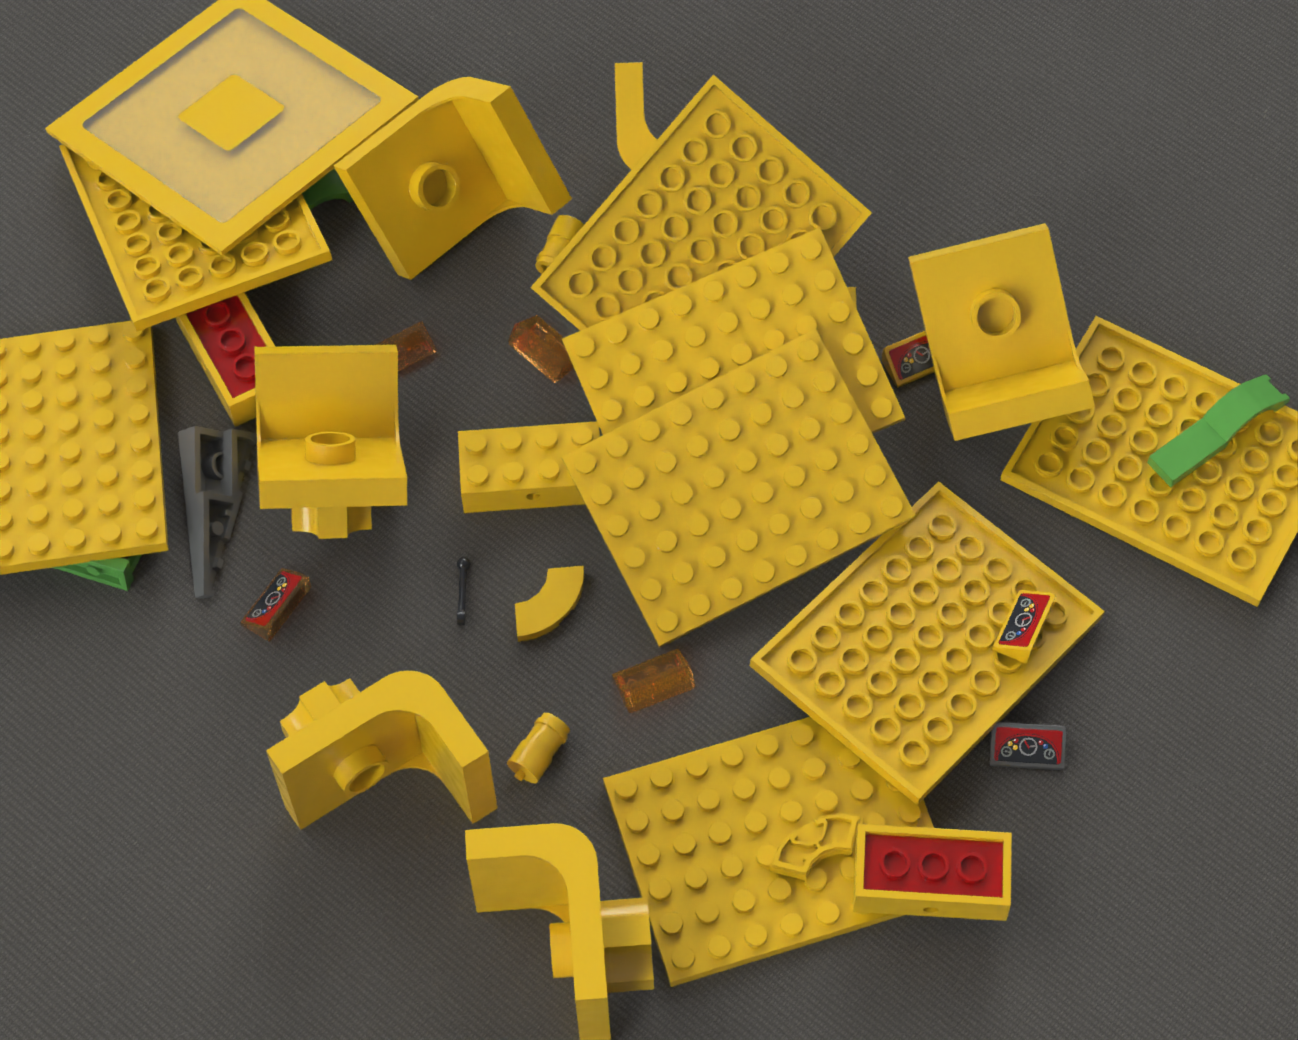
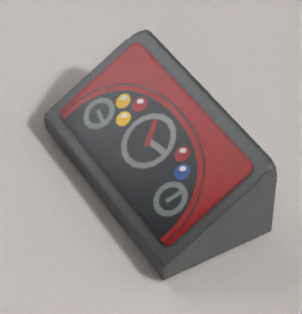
M998 722L990 731L989 766L1064 771L1066 726Z

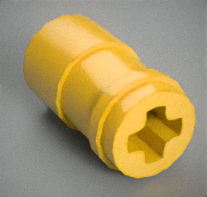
M559 215L556 218L547 236V242L536 258L535 267L538 272L542 274L584 226L580 220L569 215Z
M545 712L536 719L530 733L520 742L507 761V765L515 773L516 779L520 781L524 779L535 784L538 783L551 764L552 758L559 747L568 739L570 729L561 719Z

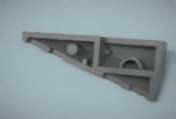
M192 426L179 431L178 438L195 598L214 597L215 593L212 590L216 572L222 569L224 562L221 559L224 544L230 540L243 495L240 488L244 474L250 470L251 462L248 460L253 445L257 444L256 433L232 428L226 431Z

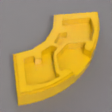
M584 566L548 569L546 582L540 592L528 601L515 604L518 642L531 640L549 633L559 626V623L572 609L574 610L583 590Z
M853 814L825 815L815 818L814 821L803 825L796 831L793 830L777 848L772 858L769 872L807 880L811 869L822 859L836 854L852 855L861 816Z

